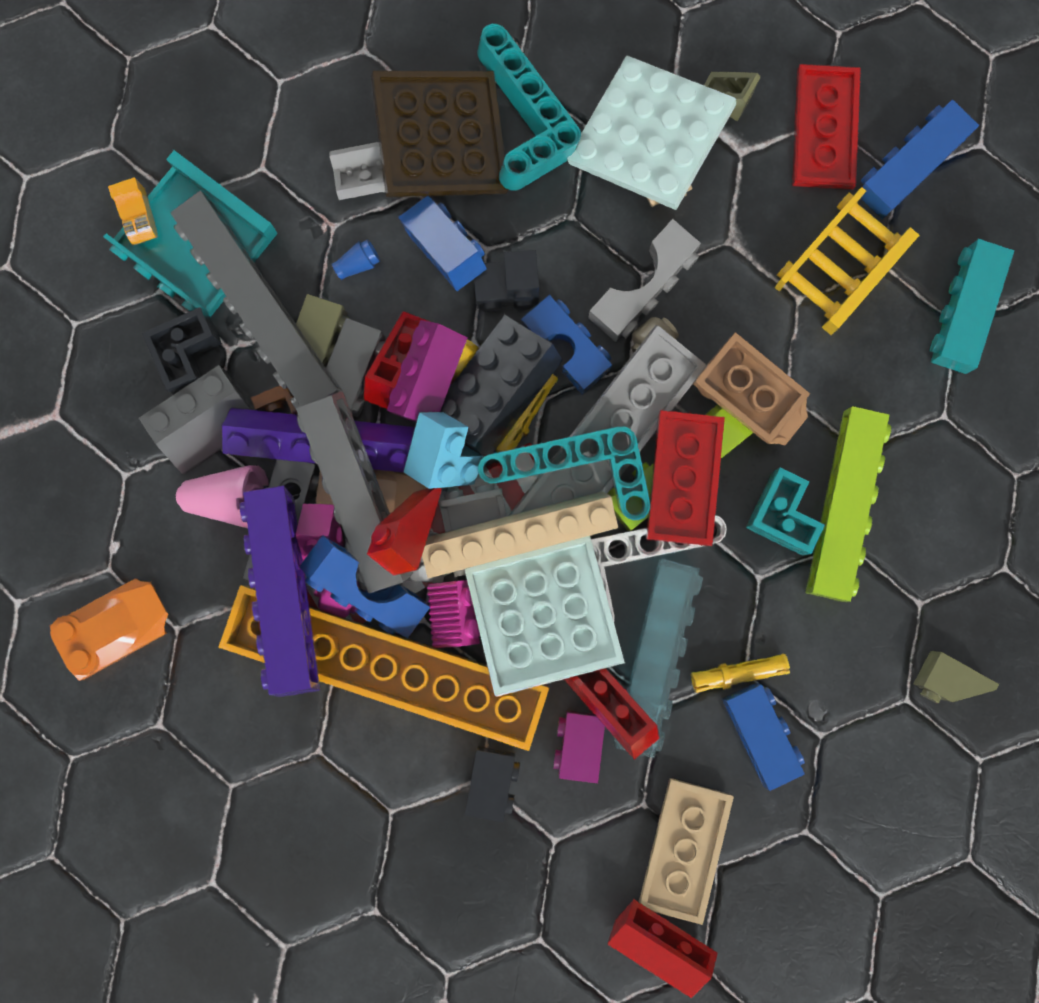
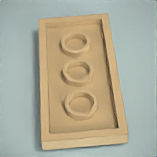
M669 778L639 903L653 912L703 925L734 798L732 794Z

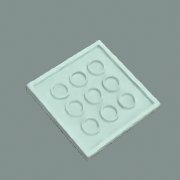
M626 56L582 131L575 152L567 160L572 166L677 210L734 110L736 98Z
M590 536L465 569L492 687L496 697L625 663Z

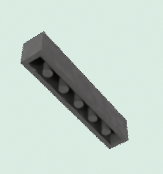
M343 391L296 408L298 425L302 432L306 433L310 443L309 451L311 458L318 464L321 471L322 486L325 492L330 495L334 504V516L345 532L347 549L359 562L357 572L360 582L366 586L368 593L405 582L413 574V571L393 576L367 555L372 533L376 526L390 512Z

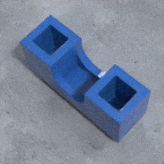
M549 295L521 319V325L549 342L564 340L571 345L574 355L563 365L562 373L583 395L611 370L612 364L609 361L612 358L601 345L596 347L590 341L589 337L591 335L582 323L578 322L575 324L568 316L570 311L560 299L555 301Z

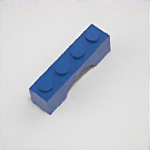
M322 535L299 566L307 576L305 582L319 592H322L323 589L328 590L332 593L330 597L344 607H347L348 604L356 607L355 612L369 622L373 618L380 622L378 625L387 633L395 635L397 632L408 639L430 607L419 595L402 584L372 593L358 588L356 572L359 562L348 550Z

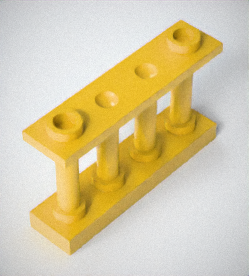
M863 187L854 196L849 192L837 206L840 210L838 215L795 264L790 261L786 263L777 274L781 280L774 287L780 291L789 281L826 312L824 316L828 318L822 328L830 335L839 329L919 237V234L911 227L902 236L898 232L892 233L862 208L857 202L866 192ZM847 213L886 244L884 247L888 251L882 258L878 255L875 257L837 226ZM827 236H830L866 267L864 270L868 274L862 281L858 278L854 280L817 249ZM808 258L846 289L844 293L848 297L842 304L838 301L834 303L797 272Z

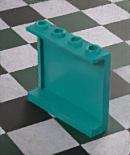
M173 150L166 159L172 167L147 197L158 237L132 245L125 233L124 227H122L114 239L107 233L103 237L112 244L109 250L124 262L128 257L136 263L133 268L148 280L151 276H154L160 281L157 287L171 298L177 294L185 301L181 305L189 312L201 307L211 317L222 304L223 298L226 295L221 288L217 290L209 281L206 274L210 271L205 264L201 266L190 252L193 246L189 240L185 242L176 232L174 225L177 222L170 212L201 190L215 204L253 262L258 259L278 233L269 221Z

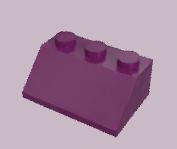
M420 320L418 327L413 333V341L408 355L402 362L401 373L396 387L390 394V403L387 411L416 423L419 412H440L468 337L441 324Z

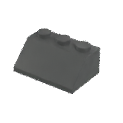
M218 365L139 417V420L157 447L184 475L223 449L222 424L230 408L253 409L230 374Z

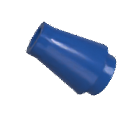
M368 239L364 242L359 240L340 259L332 263V267L337 276L343 280L346 277L375 268V264L380 262V258Z

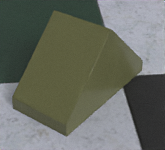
M711 72L704 86L736 98V106L730 117L738 121L755 91L760 75L748 72Z

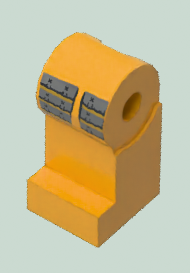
M134 177L108 186L111 198L115 201L130 243L136 245L157 238L156 225L145 188Z

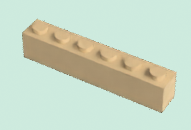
M602 491L427 537L422 554L427 578L616 529L618 524L612 498Z

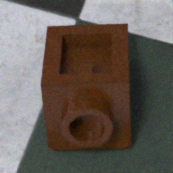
M279 385L251 397L257 411L278 413L284 410V405L288 403L292 414L298 415L296 408L290 401L294 396L288 387L283 389Z

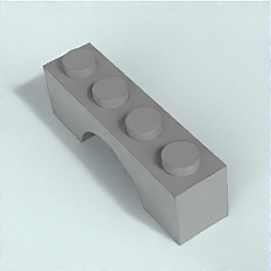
M672 219L651 243L649 252L655 267L654 277L644 287L634 291H620L610 288L589 311L588 319L613 341L617 342L621 336L626 339L638 326L635 320L642 313L647 316L658 304L659 301L655 298L662 290L668 293L678 282L679 278L676 275L683 267L689 270L699 258L697 251L701 243Z

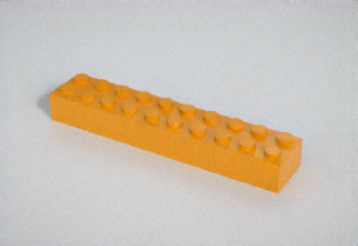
M240 585L219 648L265 663L264 655L260 656L258 653L256 642L257 635H261L260 621L255 622L252 611V602L257 601L256 589ZM309 606L320 682L529 751L549 691V685L543 684L496 697L486 664L433 648L405 637L392 635L386 631L347 618H341Z

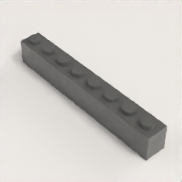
M200 190L170 212L177 222L174 225L176 232L185 242L189 240L193 246L190 249L193 257L201 266L205 264L210 271L206 274L209 281L217 290L221 288L226 295L223 298L225 305L233 314H239L243 320L239 323L240 327L250 339L254 337L259 344L256 350L260 357L267 364L272 363L276 369L273 376L283 389L288 387L294 396L290 399L293 406L298 408L341 392L329 371L297 327L215 204Z

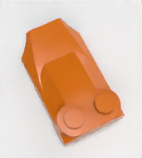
M135 578L71 614L57 618L50 625V634L66 667L81 681L167 634L164 626L168 613L152 583L139 581Z

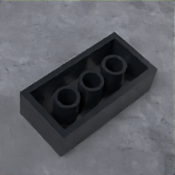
M504 315L448 389L440 412H444L469 427L465 439L466 446L483 457L493 454L563 359L552 343Z

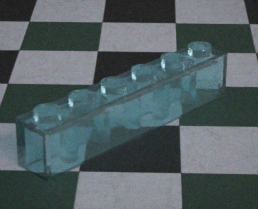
M665 559L658 561L627 688L629 695L657 724L660 739L641 754L654 758L655 752L661 751L663 747L665 733L660 731L663 719L668 720L671 714L672 701L668 700L671 688H676L679 681L680 670L676 669L678 657H684L688 639L683 638L686 625L691 626L693 622L695 607H691L693 595L699 594L703 579L702 576H698L700 568ZM615 738V748L626 751Z

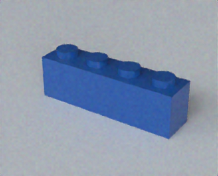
M953 99L944 108L938 105L925 118L928 123L922 129L917 125L903 139L907 143L900 150L895 146L882 159L885 165L880 170L873 167L861 179L860 182L866 190L861 199L882 220L979 126Z

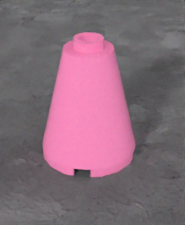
M253 465L184 481L177 489L176 501L184 512L248 528L247 522L242 521L240 514V503L244 502L243 492L264 489V486H269L268 478L260 466Z

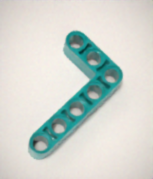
M489 24L483 28L477 56L487 71H494L496 83L536 135L534 138L511 150L504 158L499 173V180L506 189L516 191L568 161L567 158L577 148L581 138V131L507 30L501 25ZM560 139L566 140L568 143H564ZM535 153H536V154H541V155H543L545 158H540V157L536 156ZM510 168L518 169L521 173H515Z
M625 426L489 454L478 465L480 477L485 482L492 484L608 459L620 512L628 519L640 520L650 510V500L635 433ZM617 432H623L629 438V445L623 451L616 450L612 444V438ZM585 439L594 440L598 446L597 453L591 458L584 457L580 452V444ZM553 446H561L566 452L565 461L559 465L552 464L548 459L547 453ZM523 452L530 453L535 460L534 467L529 471H521L516 466V458ZM491 459L498 460L503 467L501 475L497 478L488 477L484 471L486 462ZM625 464H631L636 470V476L631 482H623L619 477V470ZM632 496H638L643 502L642 509L636 514H630L626 510V501Z

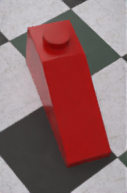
M404 311L402 312L365 376V401L386 409L388 408L390 394L396 387L401 373L402 362L407 357L413 341V333L418 327L420 320H428Z
M426 488L414 492L381 521L372 533L367 555L393 576L418 570L442 488Z

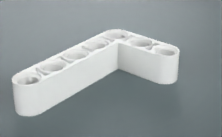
M716 515L714 525L717 528V534L713 539V544L720 542L727 532L724 520ZM647 528L592 539L613 622L614 611L604 567L703 546L692 544L677 545L674 542L656 541L655 549L652 552H647L640 546V539L643 535L647 534ZM619 541L624 545L625 554L622 558H614L610 555L608 547L611 542Z

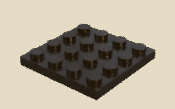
M372 71L371 82L386 197L506 194L509 189H506L499 180V173L505 153L494 71Z

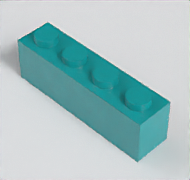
M977 239L969 247H964L958 259V265L961 266L959 274L953 278L948 293L952 294L949 305L943 308L939 322L943 323L940 333L935 335L930 346V351L933 352L931 363L964 374L978 368L1014 250L981 239Z

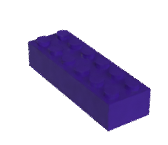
M285 486L243 492L244 502L240 503V514L242 521L247 522L249 535H244V546L246 554L252 557L253 568H248V579L250 587L256 589L257 601L252 602V611L255 622L260 621L261 635H257L256 642L259 655H264L266 668L261 669L262 687L264 690L268 689L269 695L278 697L320 691L305 574L299 568L303 558L296 538L298 520L295 498Z

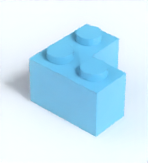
M419 412L404 473L428 489L474 485L478 476V465L483 456L464 445L468 426L444 412Z

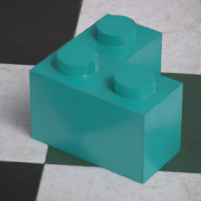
M780 467L771 473L745 528L803 556L812 553L825 525L796 511L809 481Z

